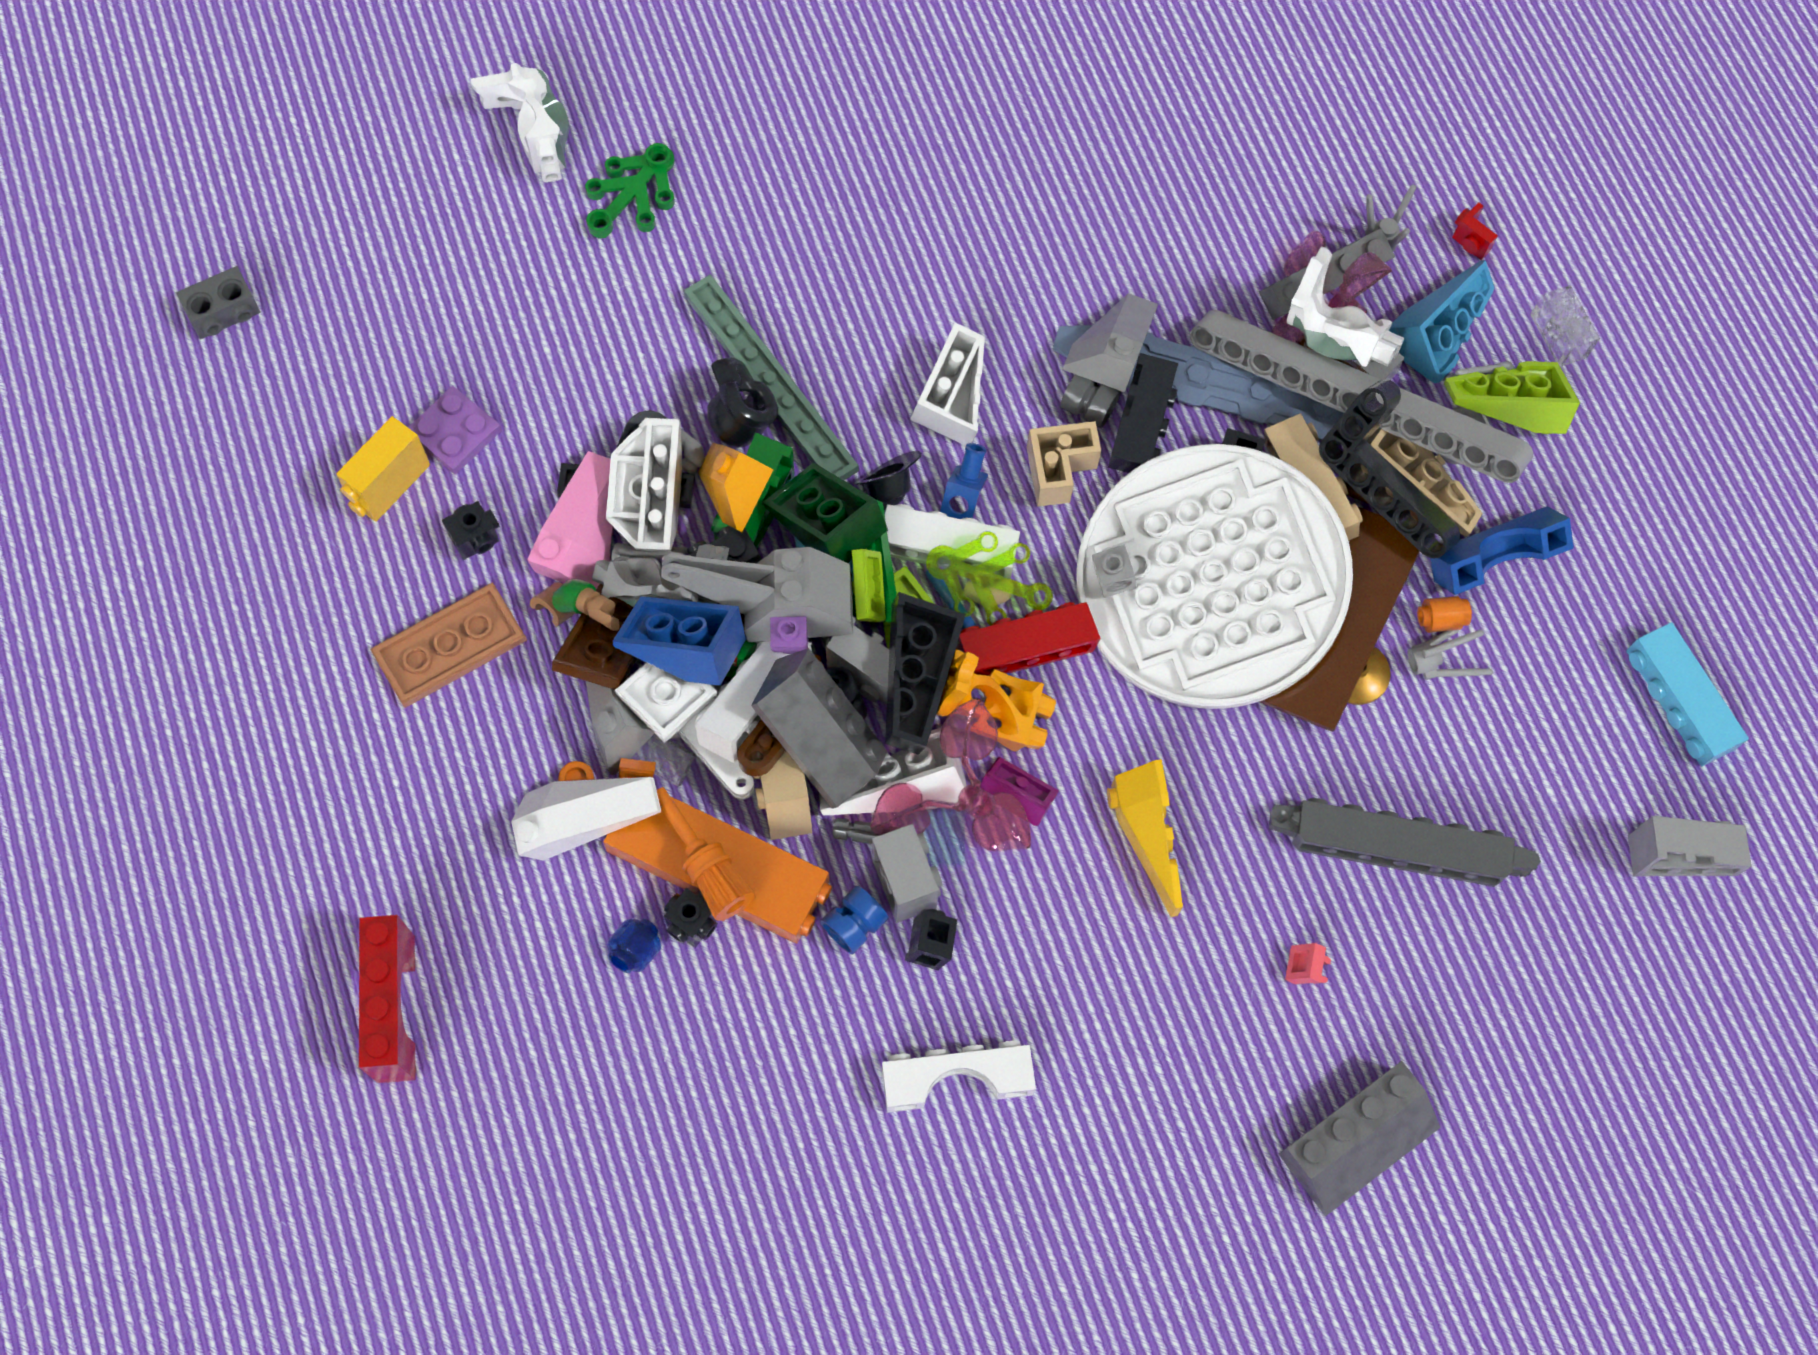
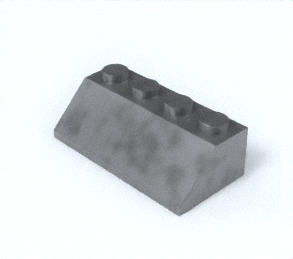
M809 648L775 660L751 706L832 809L837 808L877 775L887 750Z
M1401 1061L1278 1155L1322 1213L1327 1216L1436 1132L1440 1125L1427 1092L1403 1061Z

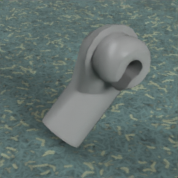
M681 429V447L685 456L682 460V469L687 473L694 474L704 462V450L698 441Z

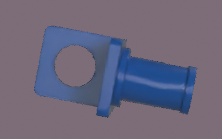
M975 443L966 444L962 465L956 466L947 482L940 512L946 514L947 517L962 519L973 518L979 494L988 478L987 473L980 472L984 455L987 451L982 445ZM955 496L965 498L968 502V510L962 513L954 511L950 505L951 498Z

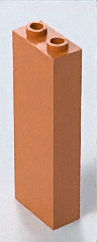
M671 797L699 839H704L707 844L717 842L722 844L723 851L732 859L731 866L754 891L756 898L736 915L798 944L802 935L808 937L816 921V917L812 916L818 903L821 905L825 904L832 890V885L828 884L829 872ZM662 810L660 813L609 833L604 839L603 843L608 853L684 890L688 888L695 894L700 890L698 886L692 884L690 876L682 869L688 858L685 853L687 847Z

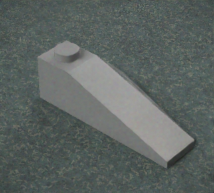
M1128 293L1072 344L1062 370L1125 392L1158 304Z
M586 681L596 745L609 774L615 775L619 771L620 759H631L655 733L616 695L614 689Z

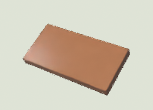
M492 582L374 646L370 650L403 707L406 708L524 643L527 639Z

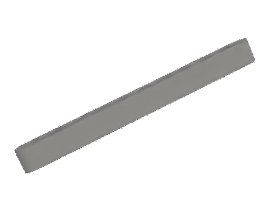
M1219 310L1208 311L1190 332L1192 344L1200 351L1343 413L1346 412L1361 392L1381 380ZM1400 388L1401 400L1379 426L1384 431L1505 483L1517 481L1533 458L1532 447L1524 440ZM1376 393L1379 403L1384 404L1381 395Z

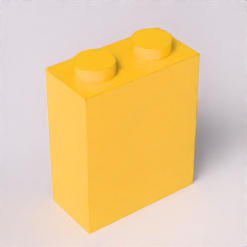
M391 416L336 475L342 485L340 491L350 500L347 504L351 510L362 518L367 515L377 522L430 466V463L418 435Z

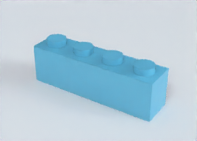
M1672 622L1638 638L1626 650L1632 667L1641 673L1648 684L1649 693L1655 700L1659 701L1667 713L1666 716L1669 724L1678 730L1686 743L1688 753L1694 759H1697L1701 767L1735 751L1749 740V737Z

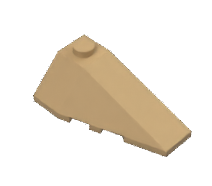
M1378 428L1367 442L1457 525L1460 534L1467 537L1483 513L1462 484L1457 480H1452L1442 467L1446 462L1441 455L1434 456L1432 451ZM1361 464L1364 473L1368 474L1367 468ZM1385 487L1387 494L1393 497L1391 490Z

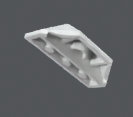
M645 418L639 424V427L611 453L606 520L635 550L671 551L678 529L682 476L680 419Z

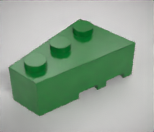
M755 433L746 455L773 469L745 526L758 550L774 519V516L765 508L763 502L783 487L785 482L795 476L793 448ZM719 514L715 516L711 526L714 540L719 538L717 533L721 529L729 526L722 522Z

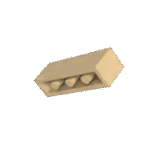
M1300 413L1265 428V446L1270 455L1287 462L1309 478L1322 491L1336 510L1344 526L1348 541L1358 537L1359 526L1363 521L1362 515L1355 503L1350 505L1346 497L1348 491L1343 479L1340 476L1335 477L1331 467L1320 457L1319 445L1316 442L1319 438L1314 425L1311 422L1307 424Z

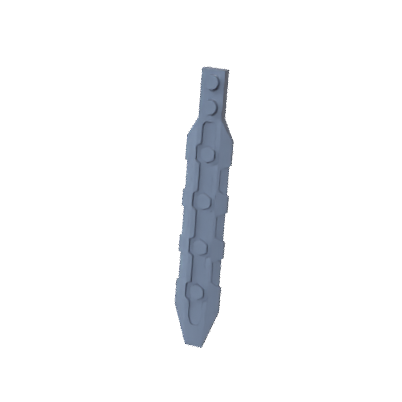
M1093 325L1059 326L1053 350L1067 358L1072 344ZM1148 332L1140 351L1142 354L1178 363L1172 388L1178 389L1176 398L1181 403L1199 408L1206 406L1239 415L1243 420L1261 425L1265 423L1275 425L1301 413L1307 424L1311 422L1314 425L1320 441L1323 440L1344 414L1341 411L1200 351L1194 345L1190 347L1154 337L1152 333ZM1135 364V367H1134L1133 372H1132V374H1131V377H1130V380H1129V382H1128L1127 388H1130V385H1131V383H1132V379H1133V375H1134V372H1135L1136 364ZM1356 418L1357 424L1363 428L1362 421Z

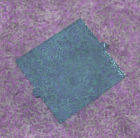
M965 804L907 811L906 826L913 824L916 833H923L929 847V853L926 854L929 865L936 867L939 865H965Z

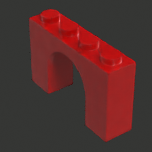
M398 915L359 918V1068L377 1083L416 1080L415 1043L405 1032L401 1010L402 972L415 971V935Z

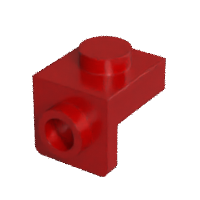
M1478 202L1471 210L1465 208L1455 220L1457 228L1452 238L1462 245L1468 253L1483 260L1489 254L1498 235L1477 220L1484 205Z

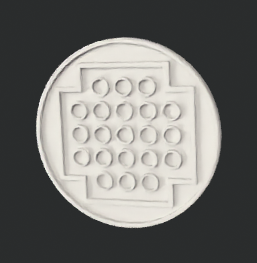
M1226 444L1196 445L1166 452L1150 459L1128 473L1106 494L1090 518L1081 541L1077 561L1079 604L1087 602L1101 638L1097 647L1107 661L1124 678L1155 697L1187 707L1204 709H1224L1256 703L1279 694L1306 676L1322 660L1337 638L1347 615L1353 582L1352 556L1344 526L1336 510L1322 491L1302 472L1283 460L1255 449ZM1125 544L1135 574L1137 588L1104 598L1094 569L1092 555Z

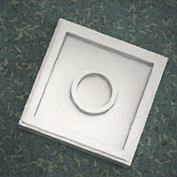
M647 662L615 690L616 695L664 743L717 696V691L710 684L687 682Z

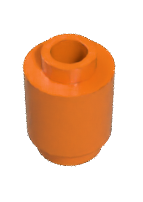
M1459 596L1424 599L1422 606L1418 607L1417 618L1421 627L1424 626L1428 633L1461 630L1463 626L1470 625L1472 610L1469 601L1461 599Z

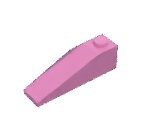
M590 451L586 453L543 525L527 559L536 573L562 583L572 578L582 579L594 585L596 589L598 588L600 583L592 580L595 564L599 560L611 561V540L614 532V527L606 520L611 459Z

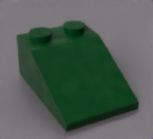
M814 462L763 502L765 508L805 547H812L846 563L852 560V550L866 549L888 531L877 500Z

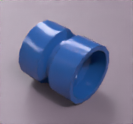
M855 886L842 899L843 906L841 908L834 907L820 920L822 927L841 948L852 955L867 941L866 934L868 932L875 933L889 919L886 911L876 899L860 886Z

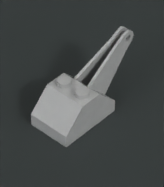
M812 547L775 549L757 564L694 557L679 553H668L662 557L661 576L666 581L680 585L722 605L738 606L740 613L745 615V634L748 642L770 641V617L806 616L808 638L853 634L852 573L850 564Z

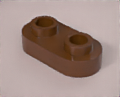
M762 719L740 745L737 752L739 767L749 776H762L768 773L786 751L778 739L772 737L773 733ZM754 759H761V760H762V761L757 762V763L751 762V761L754 760Z

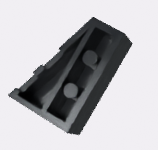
M1139 353L1108 468L1130 473L1150 459L1160 456L1161 449L1155 446L1158 437L1165 438L1170 419L1164 418L1166 407L1173 408L1178 389L1172 388L1178 363Z

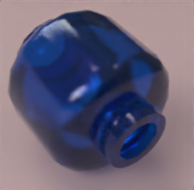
M634 918L626 919L607 942L608 959L624 973L644 971L661 950V940L657 935L659 933L657 927L647 919H641V921Z

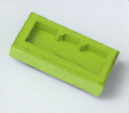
M867 549L852 550L854 574L852 590L855 595L857 620L868 622L885 621L881 552Z

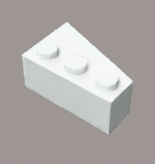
M954 323L910 420L965 446L973 442L978 432L977 419L981 395L979 392L985 336Z

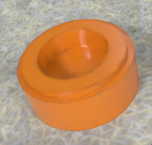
M573 761L562 767L558 775V781L595 780V777L589 765L581 761Z

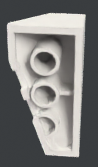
M949 725L932 730L927 746L919 755L905 750H901L892 756L887 753L877 775L839 807L832 809L819 793L820 811L824 816L936 809L945 805H953L960 800L968 798L965 775Z
M652 777L554 781L524 795L511 821L519 856L544 861L660 813L661 807L655 781Z

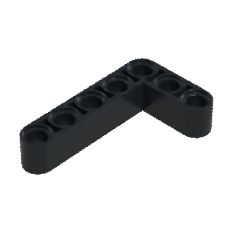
M1387 379L1380 380L1360 393L1323 438L1319 445L1320 457L1422 554L1428 558H1440L1460 540L1459 528L1367 442L1401 400L1400 388L1396 383ZM1376 393L1381 395L1384 404L1379 403ZM1356 417L1362 421L1363 428L1357 424ZM1336 441L1341 443L1343 451L1338 448ZM1361 464L1367 468L1368 474L1364 473ZM1385 487L1391 490L1393 497L1387 494ZM1410 510L1415 512L1418 521L1411 516ZM1435 534H1438L1442 538L1443 544L1438 542V540L1435 537Z

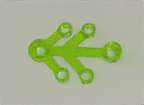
M990 531L981 532L977 539L956 549L947 545H939L931 549L926 558L927 570L933 577L944 580L954 601V611L960 612L958 610L960 601L967 600L970 603L969 610L963 613L966 614L965 617L970 616L974 612L975 604L971 598L965 596L957 575L971 580L986 612L985 620L989 626L993 624L990 621V616L995 611L1001 613L1002 619L1007 618L1005 611L998 607L989 586L1024 598L1026 604L1035 610H1043L1052 602L1053 594L1046 584L1033 582L1030 585H1026L994 573L1013 563L1022 564L1029 559L1030 549L1023 543H1014L1010 546L1009 550L976 566L961 561L980 551L992 552L997 548L998 538ZM986 535H990L993 538V544L989 548H984L981 544L982 538ZM1015 548H1024L1025 555L1022 559L1014 557L1013 552ZM942 556H947L950 561L949 566L945 569H940L937 564L938 559ZM1042 590L1045 593V599L1041 603H1036L1034 601V594Z

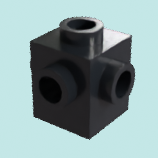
M479 501L471 505H462L452 515L442 519L448 536L463 560L475 554H483L489 551L495 543L499 542L495 529L500 527L491 509L484 511Z
M686 888L681 895L676 893L664 908L666 912L664 919L668 927L666 931L680 943L684 944L687 941L695 948L702 939L705 941L711 936L718 924L700 890L695 894ZM690 909L696 912L691 918L684 917Z

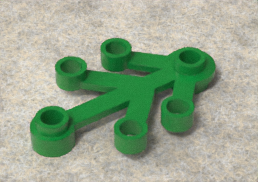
M654 143L646 149L644 155L625 158L612 156L605 161L606 174L611 179H589L585 184L588 198L600 200L607 192H621L605 210L595 209L588 214L586 221L591 235L597 238L609 236L613 231V221L634 197H636L638 210L635 218L637 228L642 232H650L655 228V216L650 211L646 184L655 175L658 191L655 193L657 207L661 210H669L674 206V193L669 188L667 172L673 168L675 163L674 154L671 149L662 143ZM614 165L620 166L618 169L615 170L610 169V167ZM641 169L636 175L621 177L625 170ZM593 187L600 188L598 191H591ZM662 197L670 198L668 201L660 200ZM643 219L651 220L649 223H641ZM599 225H605V227L596 228Z

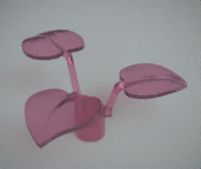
M1311 231L1304 238V241L1300 242L1291 251L1284 264V273L1287 277L1307 267L1311 258L1317 255L1320 247H1326V240L1323 234L1319 231ZM1372 252L1364 253L1345 271L1343 275L1344 282L1339 286V292L1336 289L1329 291L1334 297L1330 300L1328 306L1331 308L1356 306L1367 314V309L1356 301L1355 298L1392 272V269L1376 254ZM1286 314L1277 322L1271 333L1299 344L1304 338V334L1300 329L1287 324L1288 314Z
M973 699L958 706L946 718L940 732V745L943 753L951 758L961 757L962 766L971 781V785L965 786L960 791L958 802L931 799L923 801L922 793L916 786L908 783L894 784L888 787L878 799L870 824L873 833L880 836L911 824L914 825L917 834L923 833L930 824V815L925 807L932 806L954 809L958 812L963 810L974 817L972 824L974 839L981 847L987 850L1005 851L1030 848V826L1022 804L1011 794L997 792L992 795L981 788V781L976 778L968 762V757L973 760H981L987 757L994 750L997 743V726L985 707L983 700Z

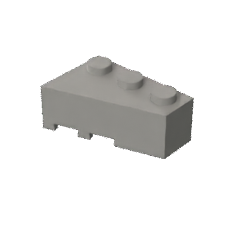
M1651 816L1628 835L1633 877L1738 876L1752 867L1745 825L1731 824L1730 821L1708 822Z

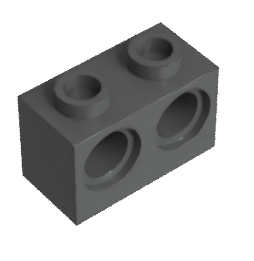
M238 266L176 292L190 323L200 339L216 335L227 327L239 322H246L253 316L261 313Z

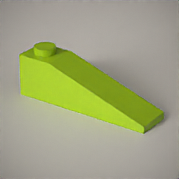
M1526 361L1518 363L1515 369L1507 370L1502 366L1495 368L1491 374L1484 375L1480 372H1473L1446 378L1444 382L1455 405L1534 433L1566 434L1580 404L1558 362Z

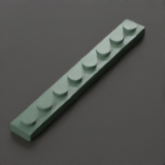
M711 274L684 289L686 300L729 356L742 361L754 381L764 382L770 388L779 408L777 418L808 459L842 480H846L859 471L857 462Z

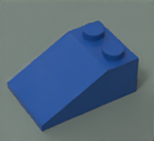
M640 596L615 636L613 645L615 648L687 682L721 685L746 637L738 606Z

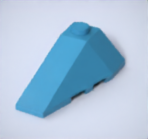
M1486 260L1477 262L1405 310L1392 322L1389 331L1404 337L1399 353L1405 357L1403 361L1432 383H1440L1456 366L1460 358L1457 354L1458 349L1462 343L1468 342L1471 336L1469 328L1474 318L1481 317L1495 289Z

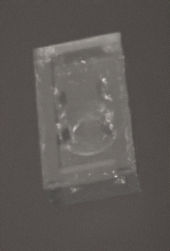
M654 734L631 759L656 762L654 774L678 787L683 784L696 754L671 740H667L664 743Z

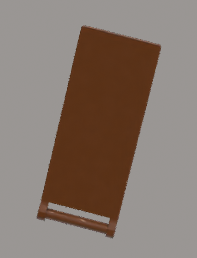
M1344 481L1348 491L1346 497L1350 496L1352 498L1368 503L1346 481ZM1358 507L1363 519L1359 526V536L1349 540L1353 568L1351 598L1347 615L1337 638L1322 660L1306 676L1279 694L1259 701L1330 732L1335 731L1420 553L1382 515ZM1410 510L1411 516L1418 521L1415 512Z

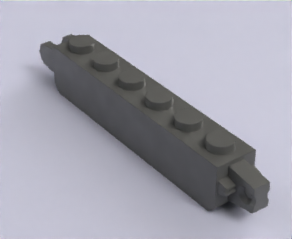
M1320 798L1303 800L1299 806L1274 805L1270 812L1269 829L1292 836V844L1299 852L1491 887L1497 886L1509 875L1516 877L1518 875L1520 877L1529 876L1533 870L1538 868L1537 866L1541 862L1539 853L1532 851V849L1528 850V848L1515 846V838L1505 837L1504 833L1496 830L1477 832L1469 830V827L1463 824L1453 823L1447 826L1433 824V820L1425 817H1415L1411 820L1400 818L1397 813L1392 811L1373 813L1363 811L1361 806L1346 804L1342 807L1329 805L1328 801Z

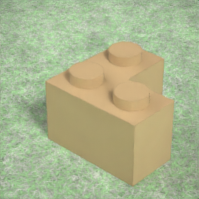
M1096 421L1029 429L1026 448L1037 507L1070 503L1074 487L1072 472L1097 469L1101 447Z

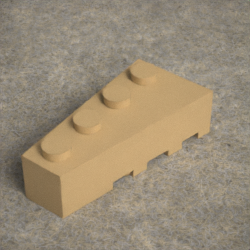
M785 751L768 773L762 776H753L754 780L761 779L762 787L755 788L758 809H766L771 840L813 833L805 775L789 753ZM754 759V760H752L751 762L757 763V762H760V761H762V760H761V759Z

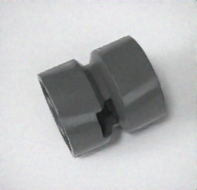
M1075 374L1063 395L1060 408L1074 415L1082 412L1085 421H1096V426L1102 429L1111 416L1121 391L1103 384L1097 385V382Z

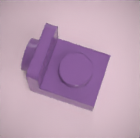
M770 617L771 650L773 652L793 654L807 649V617Z

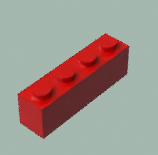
M1068 602L1058 606L1056 610L1048 612L1035 610L1026 614L1024 618L1016 620L1003 618L994 622L992 626L984 628L971 626L965 628L960 632L956 649L979 657L974 673L989 676L994 669L1007 674L1092 653L1101 638L1087 602L1076 605L1074 602Z

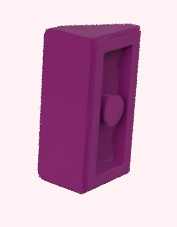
M999 756L985 774L978 789L980 795L1034 826H1038L1059 792L1056 788Z

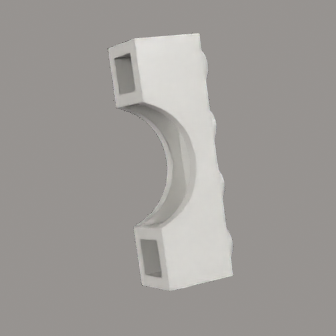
M1006 1041L999 1043V1048L984 1050L983 1045H971L963 1047L962 1053L947 1054L946 1049H936L925 1052L926 1057L911 1059V1055L907 1053L891 1055L888 1057L889 1061L882 1062L887 1113L923 1109L929 1092L939 1081L959 1074L973 1076L984 1082L997 1100L1032 1096L1036 1090L1030 1045L1021 1046L1020 1041Z

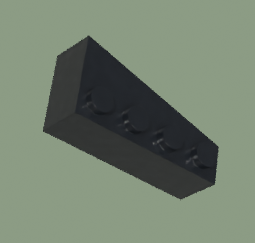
M898 592L891 604L885 744L917 755L927 746L966 614Z

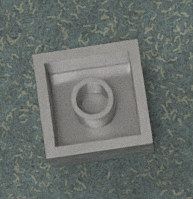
M913 824L872 838L871 859L896 923L917 916L924 909H936L938 896H941L940 887L943 886L937 867L929 866L926 855L929 853V847L923 833L917 834Z

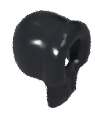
M735 358L716 360L712 363L711 367L719 385V392L711 399L707 406L709 424L716 437L724 444L737 448L751 445L755 433L762 435L766 428L776 420L779 410L776 399L764 382L754 381L742 361ZM741 391L750 392L745 400H743L740 394Z

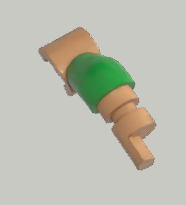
M572 578L564 584L555 582L530 600V607L532 609L540 610L545 607L552 613V622L555 627H558L575 613H584L613 631L620 629L619 619L612 616L615 611V603L604 595H600L594 585L582 579Z

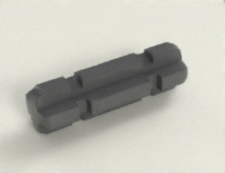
M837 818L834 821L832 834L835 839L847 840V837L855 842L872 844V838L900 829V827L888 825V828H883L882 824L856 820L854 823H850L849 819Z

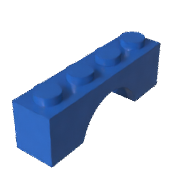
M1546 506L1461 539L1440 558H1430L1434 582L1452 594L1457 595L1485 584L1484 574L1491 567L1501 562L1518 558L1545 560L1574 548L1570 518Z

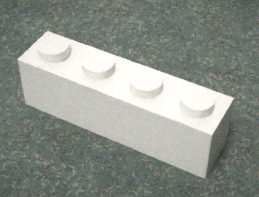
M887 504L885 521L888 528L887 534L891 557L996 579H1011L1020 531L1013 530L1011 527L1002 524L995 526L981 524L973 518L957 519L947 517L946 514L939 511H930L928 513L918 511L905 504H898L896 506Z
M770 641L758 642L756 651L748 660H744L739 665L736 675L729 684H724L719 689L715 701L708 709H703L699 713L695 722L698 745L734 763L738 759L737 752L740 745L761 720L751 704L775 660L790 654L773 652L770 647ZM808 642V648L812 651L811 643Z

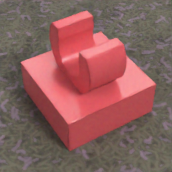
M1317 943L1292 945L1285 980L1293 984L1326 983L1328 978L1322 976L1323 965L1331 964L1330 958L1325 955L1326 947Z

